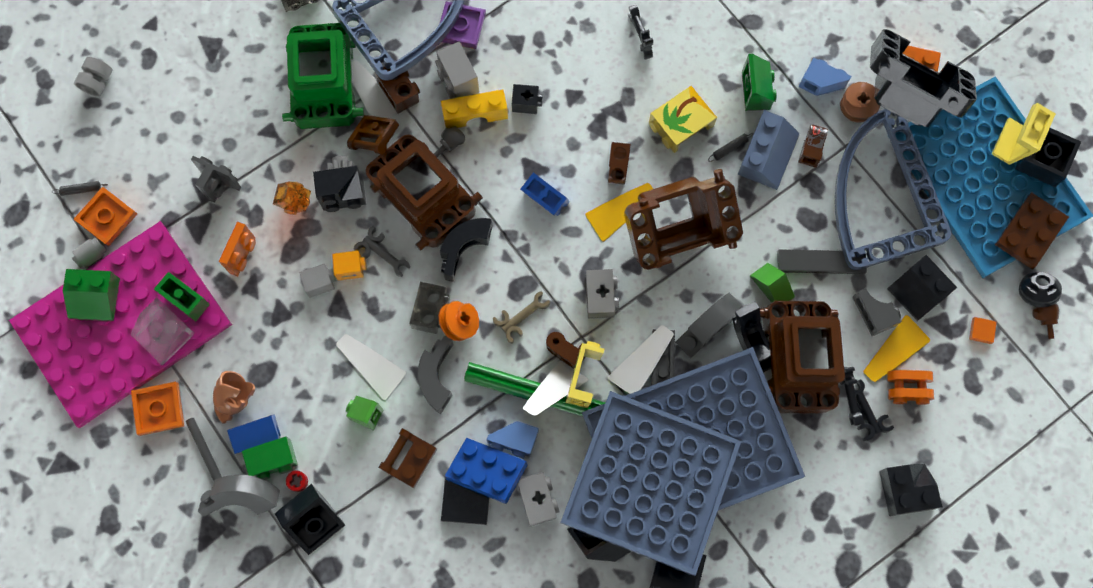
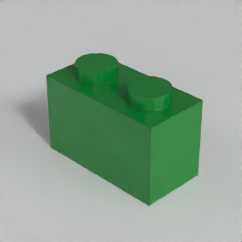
M170 272L154 288L162 297L195 322L210 305L202 296Z
M287 436L242 451L248 475L263 480L269 479L270 474L279 472V474L288 473L293 470L292 467L298 465L291 439Z

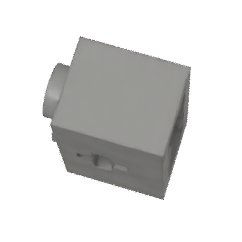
M613 269L586 270L588 319L614 317L615 311L619 310V298L614 297V289H618L617 276H613ZM600 290H604L605 297H601V294H599Z
M544 472L520 479L518 487L530 527L556 519V513L560 511L556 499L551 500L549 491L553 490L550 477L545 478ZM536 493H539L540 496H545L541 505H538L537 501L533 502L532 500L535 499Z

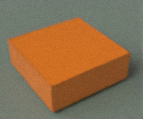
M978 317L972 318L969 340L988 344L994 343L997 321Z

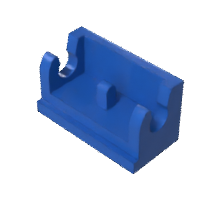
M534 172L520 189L554 216L560 215L562 207H566L570 202L567 197Z
M275 414L227 430L234 454L279 439V436H281Z

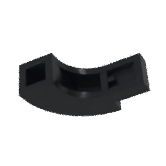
M477 218L468 220L455 227L447 235L440 249L441 258L447 259L443 260L441 266V273H444L445 280L454 282L459 258L467 248L474 245H489L493 227L492 219Z
M753 302L735 311L736 317L732 320L742 349L746 350L753 347L764 373L771 369L770 344L762 328L760 307L756 302Z

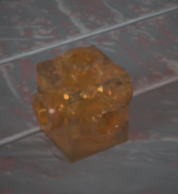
M298 182L280 183L277 185L273 205L283 208L287 214L296 215L299 212L306 211L308 208L311 191L303 188L304 185Z

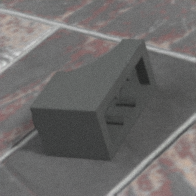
M866 288L858 291L852 297L871 336L894 328L902 322L900 311L897 307H894L892 302L883 303L874 299Z

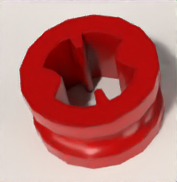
M292 471L286 477V485L294 492H301L308 486V477L301 471ZM296 475L303 479L300 481L301 486L299 487L296 485L292 486L294 476Z

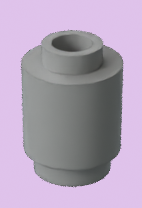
M95 237L92 240L88 239L72 252L74 254L72 259L80 268L84 266L88 269L104 256L103 253L107 249Z

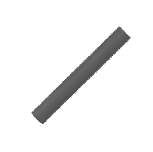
M190 418L186 420V424L213 481L222 477L195 419Z

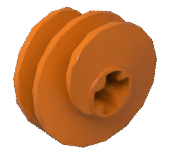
M453 301L445 304L440 309L438 315L439 324L448 338L454 341H462L476 334L479 328V316L473 305Z

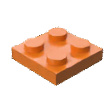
M102 187L73 220L109 247L135 218L137 213Z
M236 223L219 259V263L230 274L237 277L240 271L242 272L247 264L246 258L249 252L253 251L256 244L255 236L245 224Z
M175 381L131 391L136 433L138 436L185 426L178 382Z

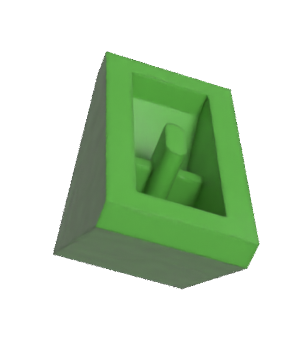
M766 263L750 275L771 303L774 301H790L795 297L786 273L769 263Z

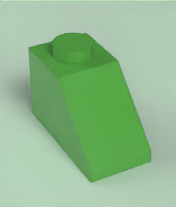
M356 396L354 400H350L346 407V417L351 421L374 430L383 413V409L373 400Z

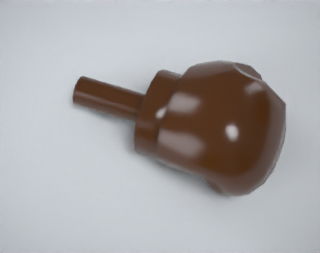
M1057 303L1049 307H1036L1032 312L1033 317L1040 320L1041 325H1047L1048 339H1054L1053 325L1058 324L1059 319Z

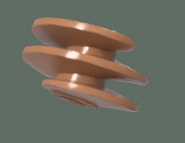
M867 82L851 84L840 101V108L844 116L850 121L860 123L865 122L879 111L880 105L877 104L874 98L875 87Z

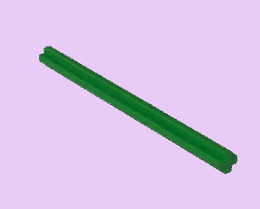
M469 362L464 376V381L526 400L530 399L541 384ZM566 395L550 407L583 417L582 412L606 402L592 398L589 407L584 408L566 403Z

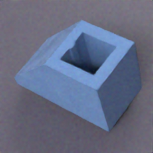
M813 58L798 87L819 96L845 89L852 76L842 69H836L828 65L824 60Z
M516 421L488 435L486 440L487 443L491 444L490 447L502 452L503 449L512 451L511 455L524 459L525 456H531L539 428Z

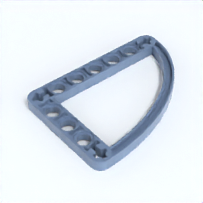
M335 0L332 8L335 18L378 77L382 80H391L416 65L443 41L457 21L463 8L464 0H453L449 11L438 27L421 44L395 62L359 15L360 12L384 0H366L363 3H357L355 0ZM350 21H357L359 23L356 27L347 25ZM363 35L370 38L367 42H361L358 39ZM372 51H379L381 53L379 57H371L369 54ZM382 62L384 63L386 69H390V71L387 72V70H383Z
M887 109L877 112L858 128L843 153L836 177L835 217L837 231L846 264L853 270H860L942 245L951 237V229L907 120ZM891 113L893 116H897L895 121L893 118L889 119ZM883 123L925 228L855 248L847 214L846 193L849 169L860 142L872 129ZM903 132L906 135V140H897L895 133ZM903 152H912L914 159L906 160L903 157ZM911 171H919L922 178L920 180L913 179L910 174ZM919 190L928 191L929 199H921L918 194ZM928 209L935 210L937 219L932 220L928 218L926 211ZM937 231L944 233L942 239L940 236L935 235ZM914 236H922L925 240L924 245H916L913 240ZM896 241L901 242L904 245V251H895L893 243ZM880 248L883 251V257H874L872 249ZM865 251H867V257L863 258L859 264L857 261H852L855 254L857 257H862L866 254Z

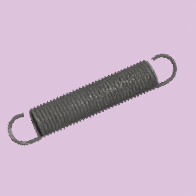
M744 133L713 152L711 156H714L718 161L749 142L748 138L751 136Z
M99 181L60 186L59 189H54L58 190L59 193L54 194L64 196L98 191L101 189V185L107 186L108 184H100Z

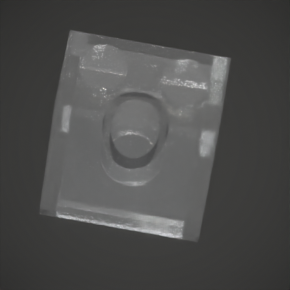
M156 297L139 314L131 336L163 365L195 333Z

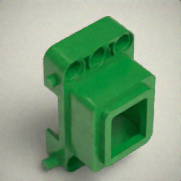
M340 23L300 25L290 29L286 44L290 113H282L283 122L291 121L295 122L300 129L350 126L357 116H364V108L355 107V96L352 89L351 59H353V48H356V45ZM331 50V74L300 76V52ZM343 111H349L346 115H340ZM327 112L326 116L319 117L321 113ZM306 114L304 118H298L299 115Z

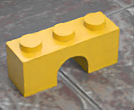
M503 89L441 101L446 128L454 126L457 128L466 127V123L469 120L478 117L486 118L487 122L508 119V109Z

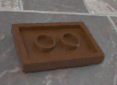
M1031 192L995 245L1033 270L1069 216Z

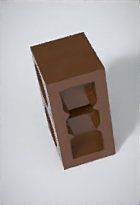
M385 66L383 67V70H387V72L390 71V69H386ZM408 71L398 75V78L395 80H382L375 73L376 82L397 114L419 103L418 94L420 90L415 82L411 83L409 80ZM403 92L409 93L407 96H400Z

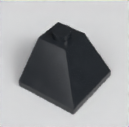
M570 527L567 529L587 559L616 562L631 552Z

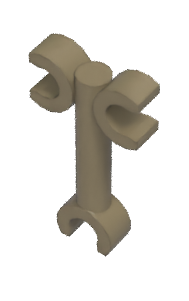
M542 291L536 293L534 301L510 320L509 314L505 310L502 311L505 317L504 321L500 322L496 317H493L494 324L497 327H501L506 333L509 343H514L513 338L510 336L511 333L517 332L520 337L523 336L522 330L516 325L537 309L549 307V300L545 303L538 301L543 296Z

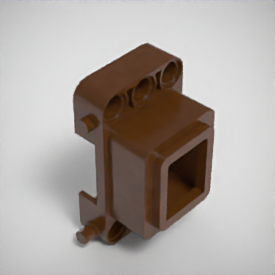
M409 134L398 139L387 148L384 154H380L370 162L365 170L371 184L369 186L374 193L378 192L384 199L387 198L411 224L412 230L420 237V241L415 244L420 251L428 246L433 248L439 247L455 227L475 216V206L483 199L479 192L470 196L458 183L457 178L429 150L428 146ZM419 156L441 181L420 199L416 200L394 176ZM377 172V177H372V174ZM464 204H468L471 206V208L466 211L460 209V207ZM447 218H453L455 220L452 224L449 225L444 223L445 219ZM430 232L438 233L437 237L433 239L427 236Z
M722 169L714 170L713 178L701 182L696 177H690L639 194L638 202L626 207L624 216L634 257L641 267L647 270L660 268L663 265L672 263V259L669 256L706 244H710L714 249L728 245L729 249L737 248V241L742 237L743 228L735 187L725 179ZM725 186L724 190L718 193L719 189ZM687 194L692 218L656 229L652 210L659 208L660 202ZM729 206L728 210L722 213L723 209ZM641 213L638 219L633 220L636 214ZM733 226L731 231L727 232L728 228ZM646 233L644 238L638 240L641 234ZM650 253L648 258L643 259L646 254Z
M774 301L766 308L760 309L763 331L766 337L769 336L772 378L767 383L779 413H826L835 409L839 404L840 388L838 383L845 379L841 326L838 319V310H831L825 301ZM772 309L778 312L779 318L773 315ZM793 310H797L800 316H795ZM815 310L819 311L821 317L816 316ZM798 329H821L822 338H826L829 369H803L801 367ZM779 396L785 400V406L779 403ZM801 397L806 399L807 406L801 403ZM822 397L828 400V406L824 405Z

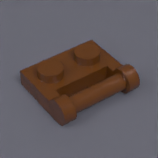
M364 115L348 138L347 147L352 150L364 149L374 151L376 154H384L387 150V143L394 135L399 124L396 119ZM362 137H365V138H371V139H377V140H376V142L374 143V142L362 141L361 139H362Z
M402 428L399 432L398 440L386 460L381 462L378 468L415 488L437 448ZM407 440H409L413 444L398 470L392 468Z

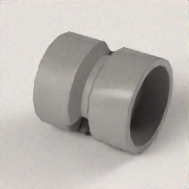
M86 57L81 67L83 72L78 73L74 85L90 95L99 97L105 87L104 81H108L113 69L99 59Z

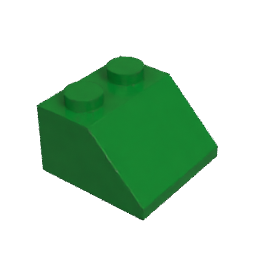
M748 54L742 70L745 111L770 110L777 99L776 89H773L772 86L775 80L774 70H771L770 62L754 54Z
M66 269L63 296L67 317L80 320L114 321L120 278L111 271Z

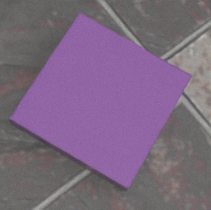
M445 2L440 23L449 11L452 2ZM463 5L457 21L442 42L454 44L460 41L462 47L477 49L486 9Z

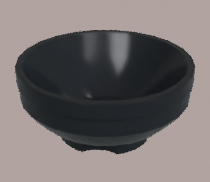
M1046 272L1027 274L1021 280L1018 289L1021 298L1026 303L1035 307L1052 306L1059 301L1062 294V286L1059 280ZM1045 279L1049 282V284L1046 286H1041L1036 282V280Z

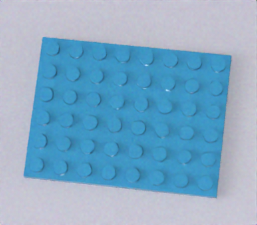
M996 76L976 86L977 100L964 117H957L942 109L928 128L923 125L917 126L912 122L908 123L951 232L982 278L1017 260L997 247L995 243L1031 192L1069 216L1056 237L1093 217V214L1067 177L1059 185L1053 187L1016 170L1017 162L1009 165L992 155L1007 119L1012 118L1022 125L1026 121ZM903 132L895 133L897 140H906V135ZM903 152V157L906 160L914 159L912 152ZM911 171L917 180L922 178L919 171Z

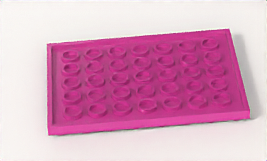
M161 221L86 269L111 271L120 278L114 321L69 319L63 296V285L9 320L78 428L86 425L130 395L132 390L139 389L232 325ZM168 272L202 296L210 304L196 322L154 290Z

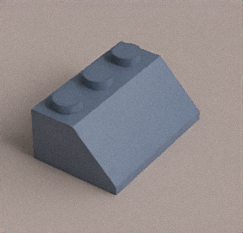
M764 110L738 175L778 190L800 133L784 117Z

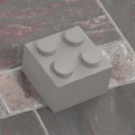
M460 41L436 51L438 59L435 60L438 68L437 73L440 80L445 82L447 86L445 89L450 99L480 94L478 77Z

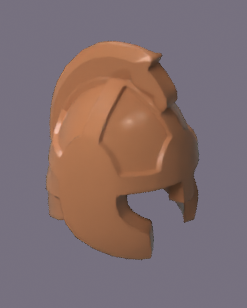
M233 371L222 372L213 390L215 414L222 424L232 420V415L241 412L247 406L250 396H253L255 392V385L253 383L246 382L240 374Z

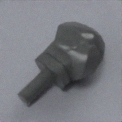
M456 126L445 128L441 134L443 139L439 141L442 146L434 155L438 157L446 149L451 152L458 145L465 142L463 132Z

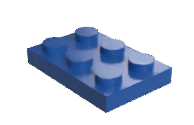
M466 438L446 472L445 478L448 481L507 504L527 467V462Z

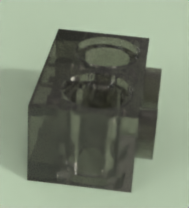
M420 281L409 323L412 329L433 334L438 333L439 328H441L438 317L440 309L445 304H449L450 295L446 287ZM437 294L439 299L436 302L428 301L429 296ZM426 315L434 316L431 323H424L422 320Z

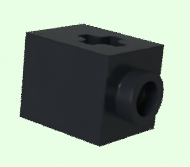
M513 84L512 112L537 114L538 107H542L543 94H539V86Z

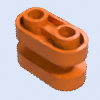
M892 370L887 372V381L895 383V388L888 389V399L893 400V404H907V401H916L917 405L930 404V400H934V390L927 389L926 384L933 382L932 371ZM904 383H917V388H904Z

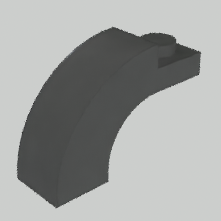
M729 292L690 325L688 330L675 343L689 358H692L711 338L733 321L732 319L736 317L735 311L739 310L742 305Z
M445 335L442 340L438 339L432 348L433 354L424 350L418 365L420 389L429 405L439 414L443 412L453 396L451 391L440 383L438 375L442 362L454 345L452 339Z
M229 475L214 480L212 489L206 491L201 496L198 512L204 517L225 506L238 505L260 515L277 506L280 490L268 481L254 476Z

